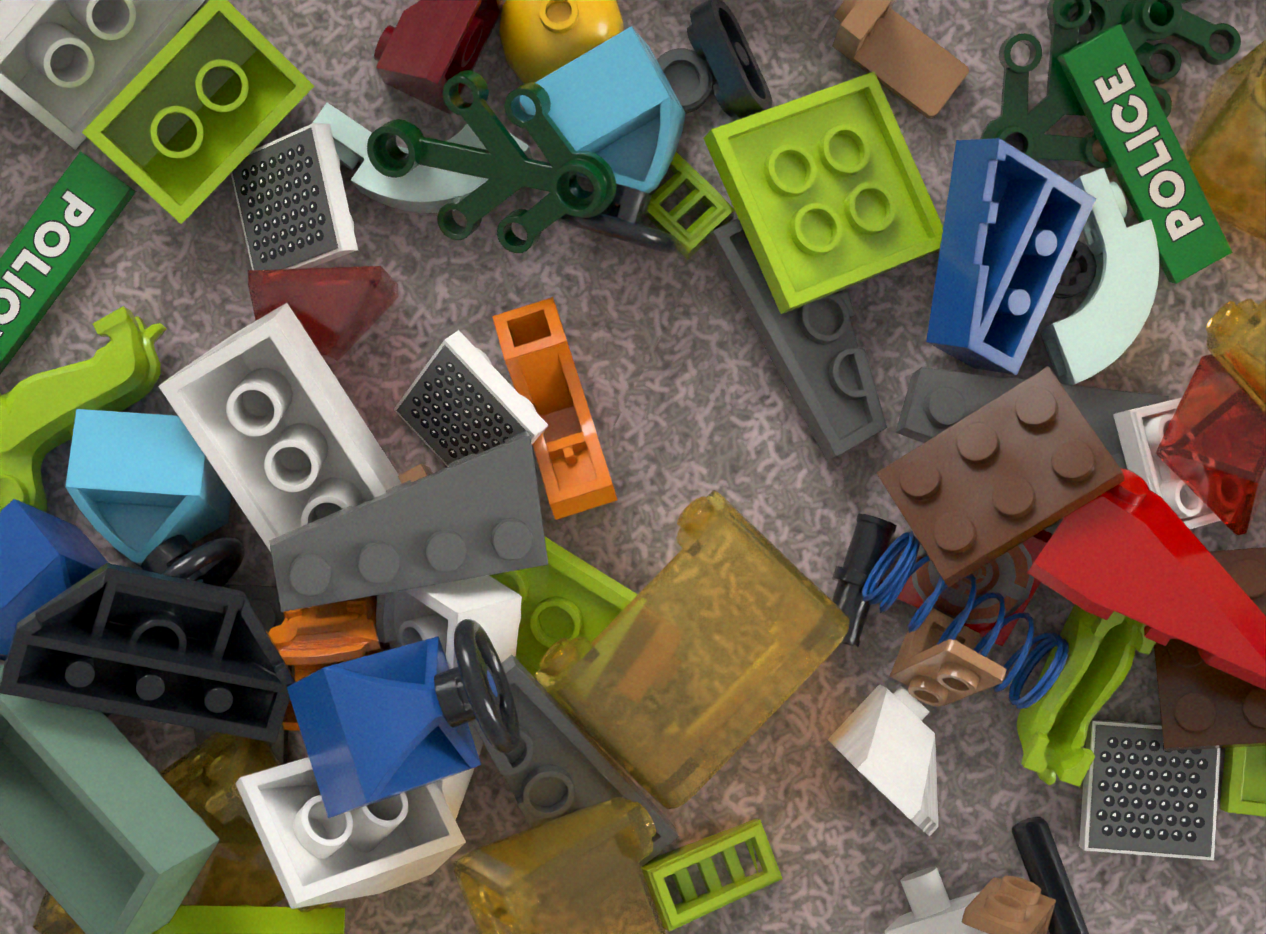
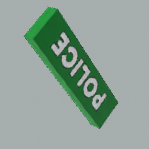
M1121 24L1106 29L1058 56L1057 59L1139 223L1150 219L1152 221L1159 250V263L1168 281L1177 284L1233 253Z
M81 151L0 258V374L136 193L135 190Z

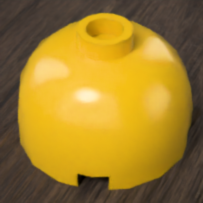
M506 0L502 7L499 36L507 64L523 83H535L624 31V23L617 0Z

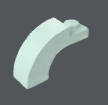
M329 103L325 104L313 121V123L330 124L340 163L353 170L358 161L362 163L352 177V183L359 192L384 205L404 211L438 213L453 198L468 196L488 180L424 165L417 166L402 177L392 178L385 176L374 168L368 157L367 143L372 132ZM468 124L459 133L447 140V142L486 149ZM511 134L526 156L533 159L529 145ZM399 147L401 151L409 154L408 148Z
M1104 168L1082 175L1072 183L1096 198L1082 230L1086 243L1095 256L1097 263L1096 276L1089 286L1084 300L1068 318L1052 323L1040 330L1058 381L1061 384H1069L1071 386L1107 368L1132 344L1149 316L1158 286L1159 250L1152 221L1150 219L1128 228L1126 227L1123 219L1127 216L1125 197L1116 182H1109Z

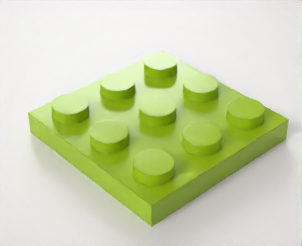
M874 71L711 129L703 138L780 314L940 251L943 233L942 222Z

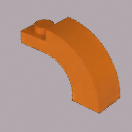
M551 297L492 316L503 357L515 390L533 404L536 412L548 424V427L532 445L555 520L617 501V495L554 298Z

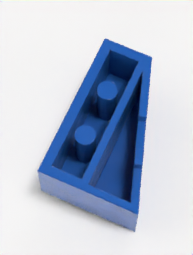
M1000 138L956 140L926 342L972 368L1017 375L1096 198Z

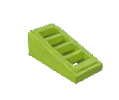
M676 152L669 166L675 174L651 196L647 214H644L660 231L675 236L678 242L677 249L688 260L707 243L706 237L712 231L733 219L735 210L707 180ZM685 184L692 192L668 213L660 205ZM701 201L708 210L685 230L678 221Z
M757 818L651 859L636 872L655 924L669 932L783 879L761 820ZM744 841L757 872L748 877H745L734 847ZM754 849L763 870L761 872H758ZM720 852L732 880V883L724 886L721 884L711 856ZM693 864H697L707 889L706 893L698 896L687 867ZM671 874L682 898V902L673 904L664 880L665 877Z

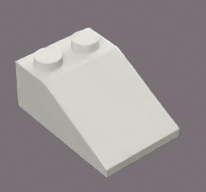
M309 757L240 777L235 783L291 909L380 894L434 873L466 843L437 782L331 818L327 816Z

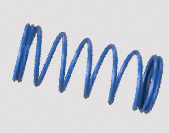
M912 531L899 536L887 548L864 584L862 591L864 602L868 601L869 605L881 602L879 607L880 613L890 608L902 591L908 578L926 562L931 560L929 556H926L915 563L920 542ZM904 550L902 556L900 557L899 561L897 562L893 570L877 588L879 582L886 573L887 569L890 567V565L893 563L896 557ZM973 574L965 577L971 582V590L965 609L946 628L937 644L948 639L954 640L966 622L970 611L990 598H996L1000 602L999 615L995 626L973 649L977 653L981 651L980 654L986 657L997 639L1000 629L1015 619L1025 618L1029 624L1026 642L1010 657L1003 667L1008 671L1016 660L1017 662L1001 684L993 686L994 693L1000 692L1011 683L1009 690V701L1011 704L1015 705L1017 709L1028 708L1038 702L1057 680L1068 658L1069 644L1066 639H1062L1055 632L1043 633L1033 638L1034 624L1033 618L1029 613H1015L1004 619L1005 600L1000 593H988L975 600L977 592L976 578ZM941 575L934 592L912 617L908 625L909 633L916 631L931 612L939 595L948 588ZM1043 640L1027 656L1030 647L1038 641ZM1057 646L1058 649L1044 676L1030 692L1020 698L1023 686L1032 670L1051 649Z

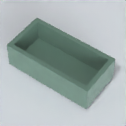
M4 665L0 666V679L2 676ZM0 693L1 839L85 934H152L168 924L220 839L162 778L157 769L150 765L117 729L116 725L101 711Z

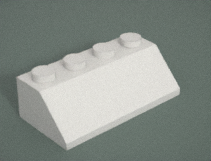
M0 0V90L76 150L86 139L82 131L167 45L205 0Z
M288 303L283 304L234 333L158 386L270 552L269 540L346 507L358 506L386 494V490L402 484L398 478L397 471Z

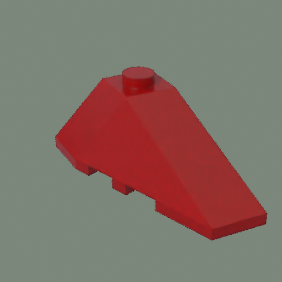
M1120 468L1123 471L1125 481L1065 516L1027 572L1086 612L1108 620L1114 611L1145 624L1144 636L1164 646H1166L1170 639L1184 641L1197 647L1201 658L1209 666L1266 690V616L1164 499L1149 490L1146 482L1130 470Z

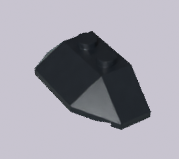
M106 563L16 624L0 679V693L276 743L290 700L287 687L294 684L295 680L244 591Z

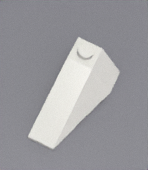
M489 575L377 595L376 627L379 642H389L390 649L439 636L449 669L458 667L454 648L455 628L460 621L472 619L483 627L502 663L509 656H516L522 596ZM469 722L468 726L479 756L484 743L473 723ZM474 768L437 782L455 820Z
M879 684L830 736L828 741L912 822L930 836L938 828L935 733L922 722L929 711L917 699L912 697L904 687L900 686L894 693H891L887 688Z

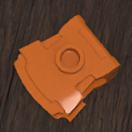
M376 595L284 611L282 624L272 627L268 632L285 664L294 665L295 683L324 667L384 651L383 642H379L376 627ZM289 700L281 725H283L284 730L300 731L291 700Z

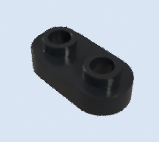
M707 0L692 9L690 12L692 25L687 28V35L695 52L703 60L708 61L717 80L713 85V90L722 110L730 117L737 115L742 119L772 108V97L767 83L742 29L729 7L722 0Z

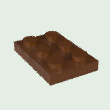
M1049 366L876 472L948 587L1125 481L1123 471Z
M1266 547L1209 551L1266 616ZM1170 639L1166 646L1155 643L1154 655L1164 751L1266 746V690L1209 666L1201 658L1197 647L1184 641Z

